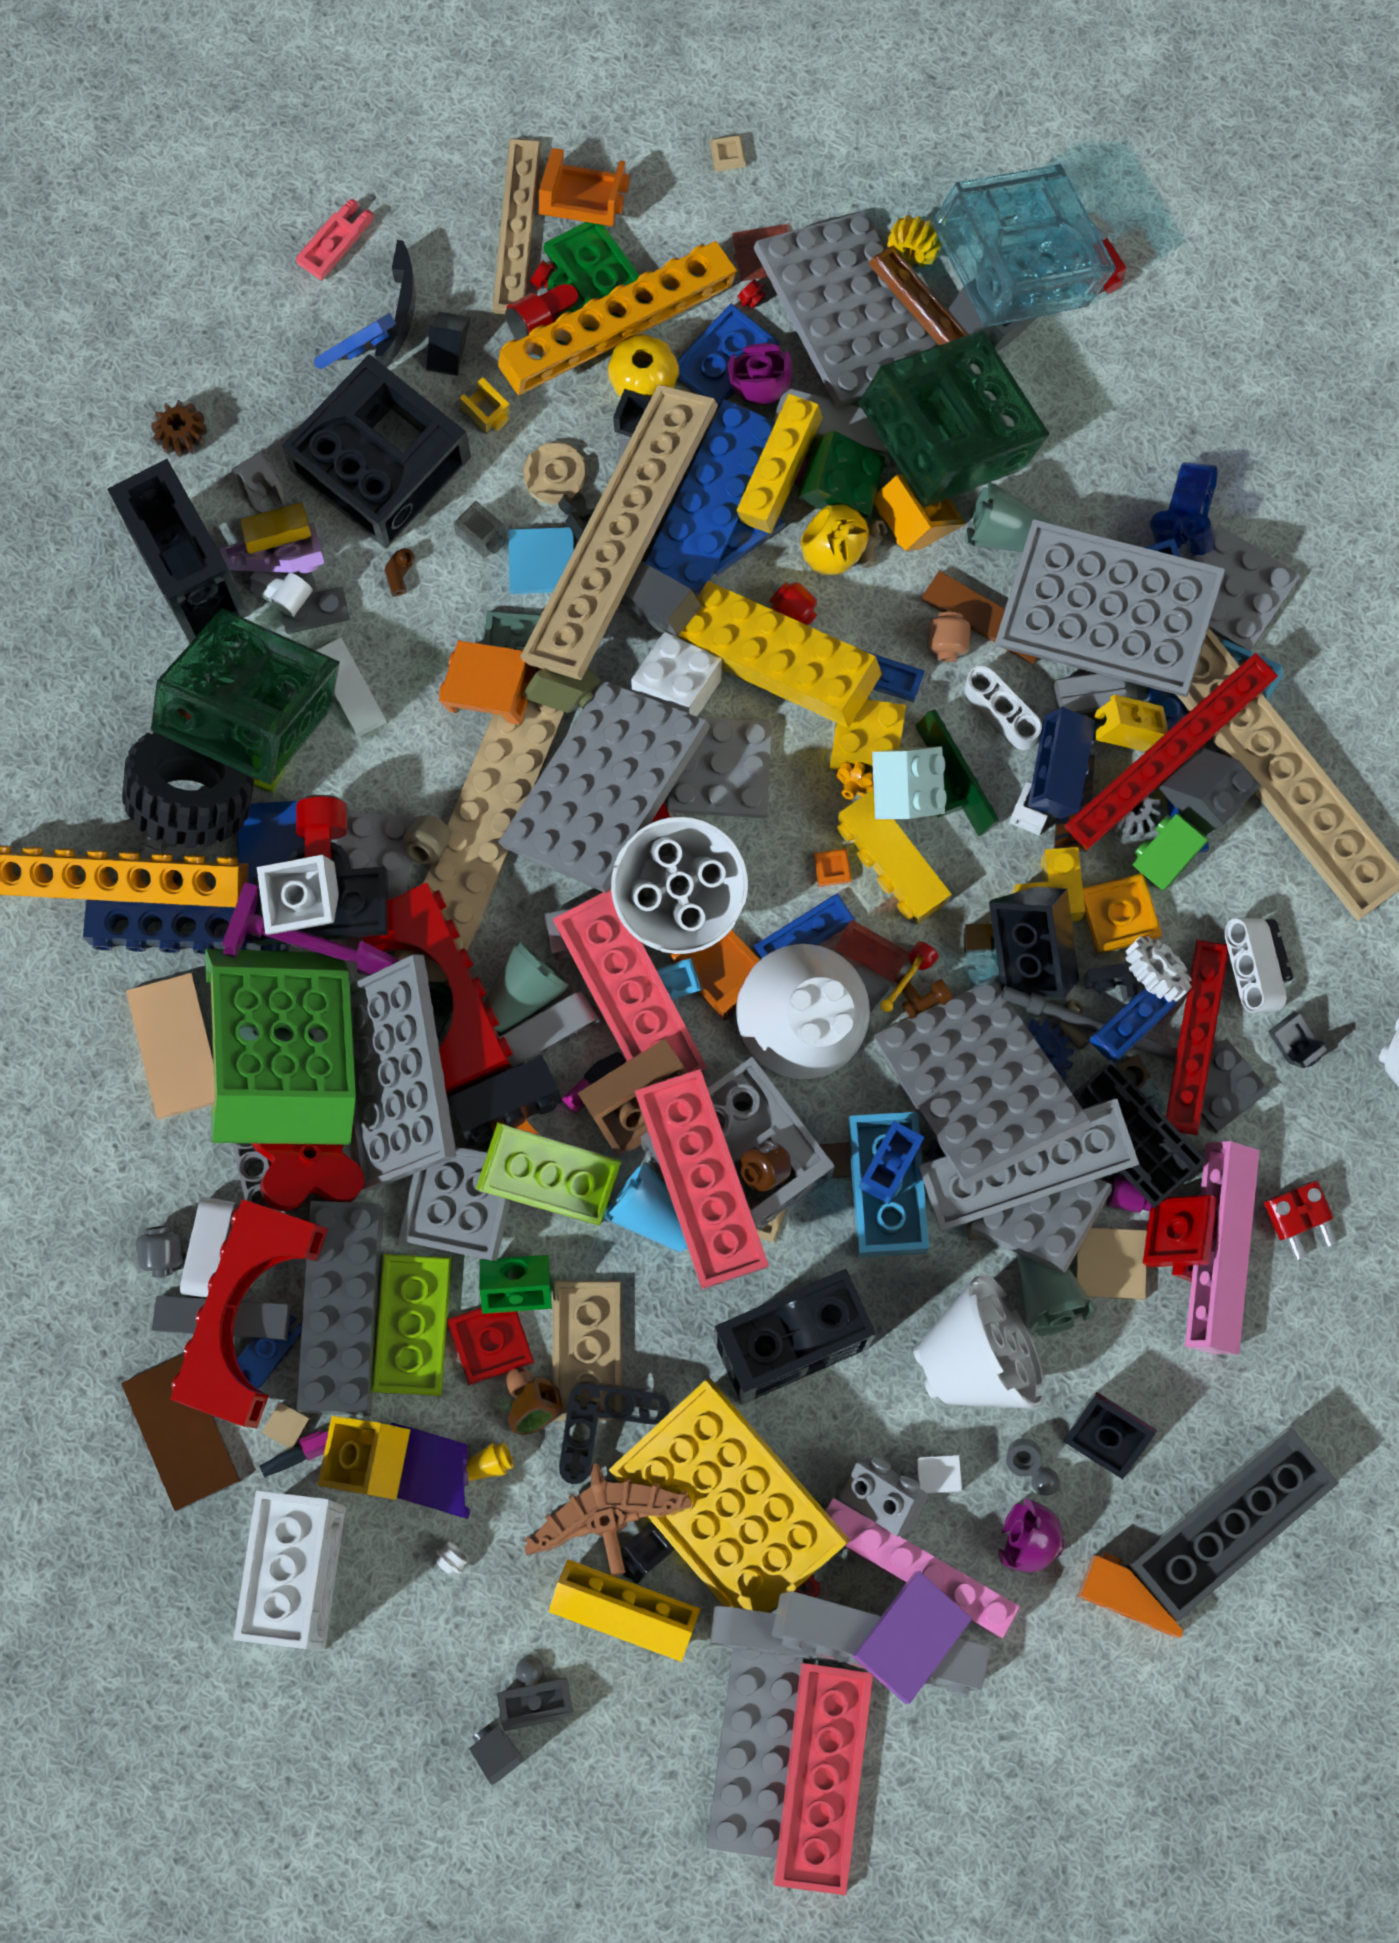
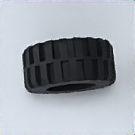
M182 723L172 724L170 728H165V726L158 727L153 730V734L148 732L139 738L138 742L133 744L128 751V756L125 760L122 802L125 805V812L131 820H134L133 824L142 832L147 831L148 836L156 841L159 839L166 841V845L176 847V844L185 845V848H195L196 845L201 844L204 847L212 846L216 840L222 842L230 838L232 833L238 832L244 826V821L248 819L255 777L253 763L247 757V752L240 744L236 746V741L227 734L225 736L221 735L219 730L215 728L205 729L201 728V724L191 723V726H183ZM188 780L201 783L209 788L195 791L176 788L168 784V782Z

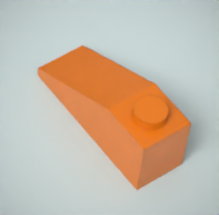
M1102 1552L1101 1557L1096 1555L1091 1557L1077 1597L1172 1637H1182L1184 1632L1182 1628L1129 1569L1121 1566L1122 1559Z

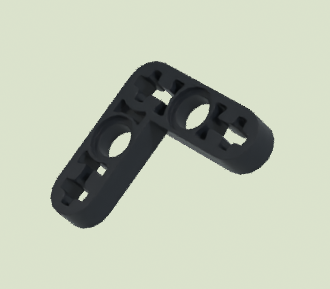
M581 1381L575 1384L569 1395L559 1463V1473L562 1479L570 1484H580L588 1478L592 1464L598 1417L656 1425L670 1412L668 1398L663 1393L654 1390L591 1381ZM583 1389H589L590 1396L600 1398V1390L607 1391L604 1399L605 1410H598L600 1402L589 1401L587 1407L581 1406V1401L575 1399V1394L579 1395ZM617 1393L625 1394L630 1400L629 1408L624 1412L614 1411L609 1402L613 1395ZM635 1395L642 1396L640 1404L648 1405L651 1404L652 1399H658L659 1405L665 1407L664 1411H658L657 1416L652 1417L648 1409L639 1408V1415H633ZM576 1423H583L589 1427L590 1436L584 1442H577L570 1435V1429ZM567 1446L577 1450L589 1449L588 1454L580 1453L579 1464L585 1466V1471L580 1470L577 1476H572L571 1470L565 1468V1464L572 1463L574 1450H566Z

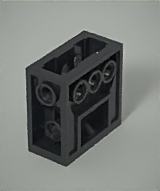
M370 354L361 361L282 444L290 471L384 548H387L471 458L467 432ZM391 409L422 433L404 453L373 429Z
M168 459L107 489L137 549L190 645L249 616L224 559Z
M847 1268L714 1326L715 1346L741 1405L868 1350L876 1335ZM823 1320H829L834 1325H827ZM761 1345L768 1346L773 1354L766 1357L760 1356L755 1351V1348Z

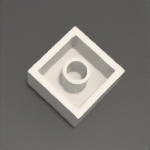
M664 632L631 679L632 692L697 717L721 682L722 658Z

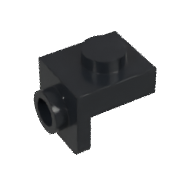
M1295 1011L1268 1031L1287 1062L1300 1068L1315 1065L1321 1059V1055L1329 1049L1325 1042L1316 1040L1301 1014Z

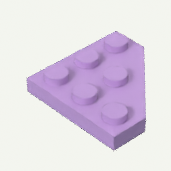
M314 522L308 523L311 532L309 538L250 554L247 552L245 542L220 548L221 556L228 569L234 571L291 573L300 571V573H308L318 569L319 565L325 564Z

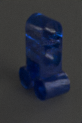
M1183 462L1181 464L1169 509L1157 512L1150 520V528L1155 544L1174 538L1177 548H1180L1182 544H1186L1188 551L1194 555H1205L1214 548L1215 536L1208 514L1217 484L1218 471L1216 465Z

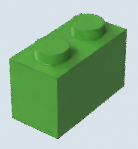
M1175 814L1173 818L1167 815L1155 829L1159 833L1151 843L1145 840L1133 854L1137 860L1132 865L1162 891L1166 890L1210 840L1181 814Z

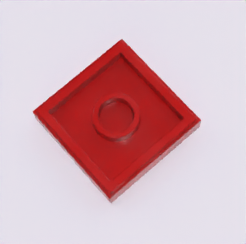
M1212 1195L1170 1197L1156 1208L1151 1207L1142 1263L1147 1267L1209 1265L1217 1198Z
M481 1307L447 1319L469 1386L508 1373L513 1369H519L520 1367L535 1363L518 1311L483 1314Z

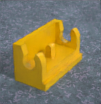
M1116 694L1111 696V700L1100 707L1094 715L1096 719H1102L1105 715L1107 716L1106 723L1095 731L1097 741L1135 750L1147 751L1169 731L1163 706Z

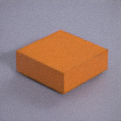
M847 849L813 853L818 887L851 883Z

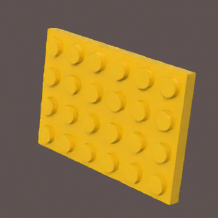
M710 1377L701 1383L609 1469V1472L619 1483H623L625 1478H631L633 1484L652 1487L653 1483L657 1482L660 1483L661 1489L678 1495L682 1490L688 1492V1498L692 1501V1508L679 1511L675 1515L663 1517L648 1516V1518L725 1607L770 1613L778 1606L781 1593L797 1589L850 1541Z

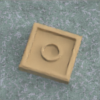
M1090 1228L1076 1253L1075 1277L1088 1297L1127 1300L1146 1299V1265L1142 1262L1147 1230Z

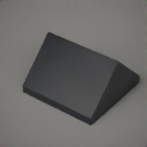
M1095 1392L1089 1397L1063 1442L1123 1480L1155 1436L1157 1430L1105 1396Z

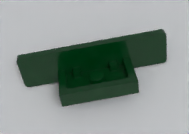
M935 709L928 711L916 724V729L927 747H942V756L945 760L943 780L947 799L945 813L938 814L937 817L940 818L963 809L977 835H984L999 821V818L948 732L945 723L941 720Z

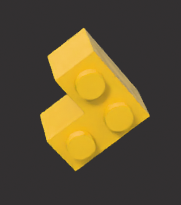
M1078 847L1045 849L1041 858L1043 882L1015 884L1011 894L1034 887L1067 888L1072 922H1079L1085 914Z

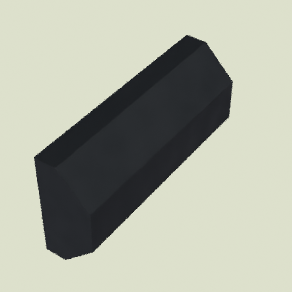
M1112 1060L1107 1062L1072 1094L1082 1109L1117 1098L1139 1165L1120 1172L1153 1208H1156L1173 1194L1206 1162L1203 1156Z

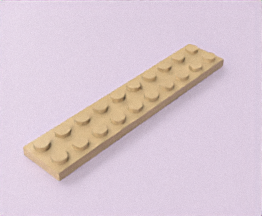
M662 385L657 386L520 656L526 664L582 680L718 407L714 398Z
M1209 627L1188 696L1177 695L1189 711L1196 707L1240 667ZM1262 693L1211 738L1225 756L1239 760L1261 785L1255 791L1257 797L1356 921H1359L1399 891L1398 862Z
M529 700L521 725L509 723L502 715H492L447 827L451 834L448 846L439 861L431 864L424 883L427 882L434 891H441L448 906L443 912L447 920L451 918L454 920L461 937L456 939L460 949L465 947L468 952L470 950L509 854V850L504 849L500 845L499 840L538 781L566 712ZM396 950L393 957L401 961L411 955L422 954L408 950ZM424 956L428 981L444 983L451 989L443 969L436 962Z

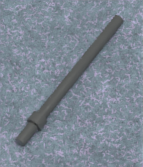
M1005 986L1001 995V999L1025 1007L1026 1012L1037 1016L1042 1013L1094 1033L1106 1024V1022L1048 1002L1044 996L1033 992L1029 995ZM1144 1036L1133 1046L1173 1062L1176 1060L1177 1048Z

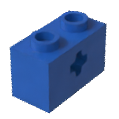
M893 1121L864 1174L859 1189L890 1204L924 1140V1136Z

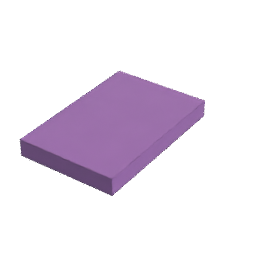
M916 1571L852 1657L904 1704H910L972 1618L920 1571Z

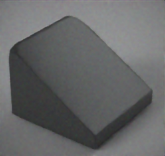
M861 962L855 970L865 985L871 1013L891 988L868 966Z

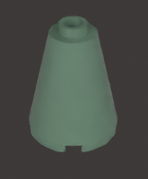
M988 482V488L984 487L972 510L970 518L973 519L974 529L972 531L967 528L965 542L975 547L1023 552L1033 519L1056 524L998 485Z
M519 941L514 946L484 1001L486 1008L492 1006L500 1022V1025L495 1028L497 1032L503 1035L563 993L569 986L568 981L548 962L543 961L538 956V953L522 941Z
M1017 1254L1026 1324L1031 1335L1034 1334L1035 1330H1037L1038 1336H1048L1075 1327L1073 1320L1082 1316L1083 1320L1086 1321L1093 1315L1095 1308L1092 1301L1069 1268L1063 1274Z

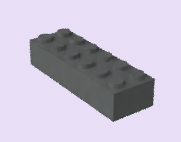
M310 1201L309 1222L326 1227L328 1231L317 1262L306 1260L297 1411L302 1414L371 1416L384 1213L380 1203Z
M1292 1428L1286 1429L1131 1560L1126 1567L1137 1577L1175 1621H1180L1339 1483Z

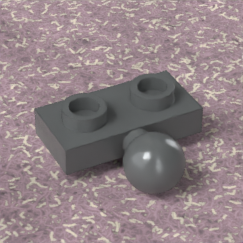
M533 1656L522 1658L516 1666V1676L521 1683L525 1684V1687L497 1693L504 1732L574 1717L567 1678L539 1684L544 1674L543 1664L538 1658Z

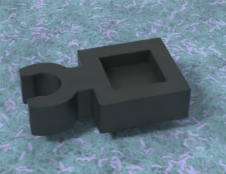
M576 492L572 500H570L567 494H564L558 505L565 514L569 515L565 522L579 541L595 509L588 510L586 508V500L580 492Z

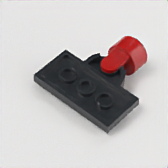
M310 795L302 798L296 804V834L305 839V845L297 851L293 849L288 861L324 855L332 860L335 865L339 896L334 923L298 930L327 940L389 935L387 868L381 866L354 869L353 861L341 845L339 846L331 841L342 838L347 834V804L342 799L332 795ZM253 877V885L258 886L259 896L254 914L263 916L258 877ZM253 935V943L256 946L286 943L264 935L261 937Z

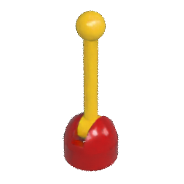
M918 941L911 949L909 960L912 966L889 998L881 1001L880 1008L883 1012L892 1011L893 1002L917 970H928L938 960L939 954L932 946L923 941Z

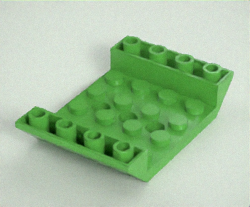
M206 949V982L211 983L215 1101L211 1108L212 1143L349 1145L351 1143L356 1093L349 970L344 960L318 952L240 950L237 958L224 955V949ZM251 1027L256 1031L258 1038L252 1041L245 1040L240 1035L239 1029ZM285 1028L290 1031L292 1039L285 1042L280 1041L274 1035V1030ZM314 1028L320 1029L324 1032L326 1040L315 1042L309 1037L308 1031Z

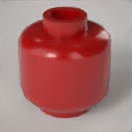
M785 582L769 599V602L772 604L770 609L808 626L818 615L813 611L817 606L816 597L799 582H793L790 585Z

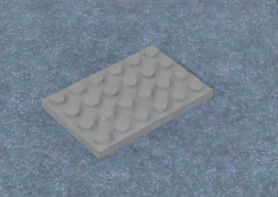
M865 211L756 241L754 250L836 408L946 374L949 368L933 338L868 264L874 256L884 251L885 248Z
M1033 519L996 637L995 646L1187 697L1224 578L1225 569Z
M602 680L603 683L594 692L595 698L582 710L502 835L499 843L504 849L607 893L611 887L613 867L622 847L637 831L651 823L707 734L710 725L704 719Z
M411 955L350 985L356 1093L352 1140L356 1163L364 1174V1185L361 1191L374 1190L456 1157L455 1141L452 1133L424 955Z
M994 978L953 997L946 1005L938 1004L917 1014L916 1018H908L873 1035L880 1052L965 1187L1091 1128L1089 1118L1011 1003L1001 999L1002 990Z

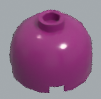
M767 343L749 345L743 348L744 354L739 355L737 358L735 354L730 357L727 364L730 383L733 391L745 402L755 405H768L780 399L791 384L793 371L790 353L787 351L786 354L781 352L778 345Z
M1026 1498L1023 1499L1025 1501L1024 1505L1016 1503L1006 1517L1001 1534L1010 1532L1005 1549L998 1548V1556L1004 1566L1030 1573L1045 1569L1055 1558H1058L1064 1549V1539L1059 1518L1055 1513L1044 1505Z

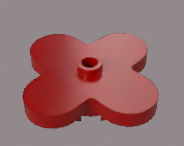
M251 1143L257 1152L271 1161V1166L261 1180L260 1192L264 1201L276 1210L290 1211L296 1209L302 1204L308 1194L312 1193L318 1194L328 1202H352L363 1188V1171L355 1161L342 1153L345 1145Z

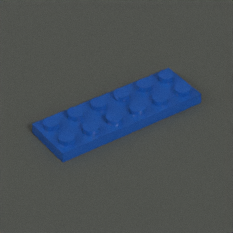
M725 399L723 400L645 562L647 565L692 589L697 597L707 581L711 580L740 518L736 510L775 425L774 421Z

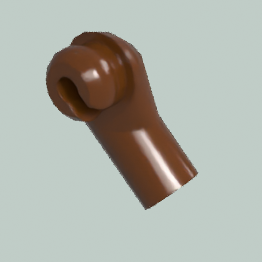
M401 548L396 551L384 569L393 597L407 593L403 577L415 559L414 553L408 548Z

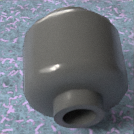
M170 1225L143 1229L144 1234L136 1239L139 1267L144 1271H152V1277L172 1275V1268L178 1267L183 1263L180 1234L177 1231H172Z

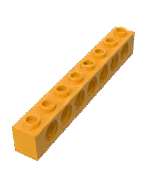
M717 241L706 246L704 244L698 245L688 255L680 259L675 257L654 272L647 271L643 273L635 282L627 286L625 284L619 285L609 295L601 299H591L583 308L573 313L566 312L562 314L556 322L546 327L544 325L538 326L528 336L520 340H510L500 349L498 367L519 396L617 346L621 341L638 335L732 287L737 270ZM691 273H697L700 276H694ZM664 286H670V287L674 288L675 290H669V289L665 288ZM638 300H645L648 303H641ZM611 313H617L622 317H615ZM583 327H591L594 331H588ZM562 340L567 342L568 344L562 345L557 343L556 341ZM536 354L541 358L535 359L530 357L529 355Z
M0 845V895L236 907L245 882L248 883V863H237V857H217V862L205 861V856L185 855L184 860H172V854L154 853L152 854V859L140 858L139 852H119V857L107 856V851L88 850L87 855H75V849L59 848L55 849V854L43 853L42 847H23L22 852H12L11 846ZM14 862L21 868L20 878H17L13 873L12 867ZM46 864L53 870L52 880L48 879L45 875L44 868ZM78 865L86 873L84 882L77 877L76 869ZM110 867L114 868L118 874L117 883H113L108 876ZM142 869L147 870L150 874L151 881L149 885H146L141 880L140 874ZM175 870L180 872L183 877L181 887L177 886L173 881ZM207 872L213 874L216 879L214 889L210 888L205 882Z

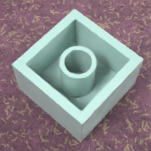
M907 747L872 752L875 819H914L945 813L947 798L943 780L945 760L942 756V747Z

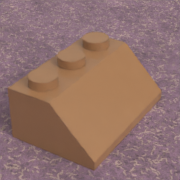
M664 1038L578 1092V1095L618 1159L640 1146V1136L648 1131L635 1095V1090L686 1074L687 1071Z

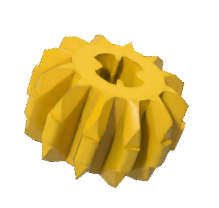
M906 214L904 218H898L897 222L894 223L888 237L887 246L894 247L911 267L916 264L924 268L926 264H932L937 259L942 246L943 236L939 233L938 227L930 224V220L924 221L919 215L913 218L911 215Z

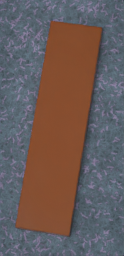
M894 247L887 248L871 259L868 263L870 267L950 359H953L974 343L970 335Z
M938 571L923 594L922 601L941 612L962 614L963 619L969 622L973 631L995 643L1005 609ZM1006 649L1031 665H1034L1038 657Z

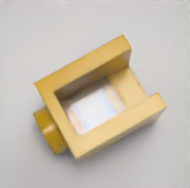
M483 377L478 381V390L470 398L465 394L459 398V410L467 414L485 434L492 428L495 431H499L509 420L507 415L509 414L510 404Z

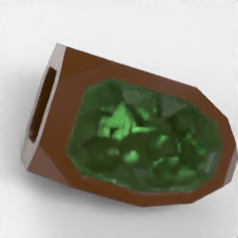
M539 1376L528 1382L519 1393L517 1399L512 1403V1408L507 1416L511 1431L520 1435H529L542 1430L552 1422L563 1408L559 1389L551 1380Z

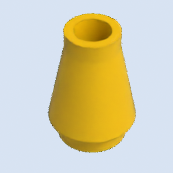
M496 1442L491 1443L470 1457L466 1464L469 1482L507 1475V1471L514 1468L511 1453L505 1442L496 1444Z

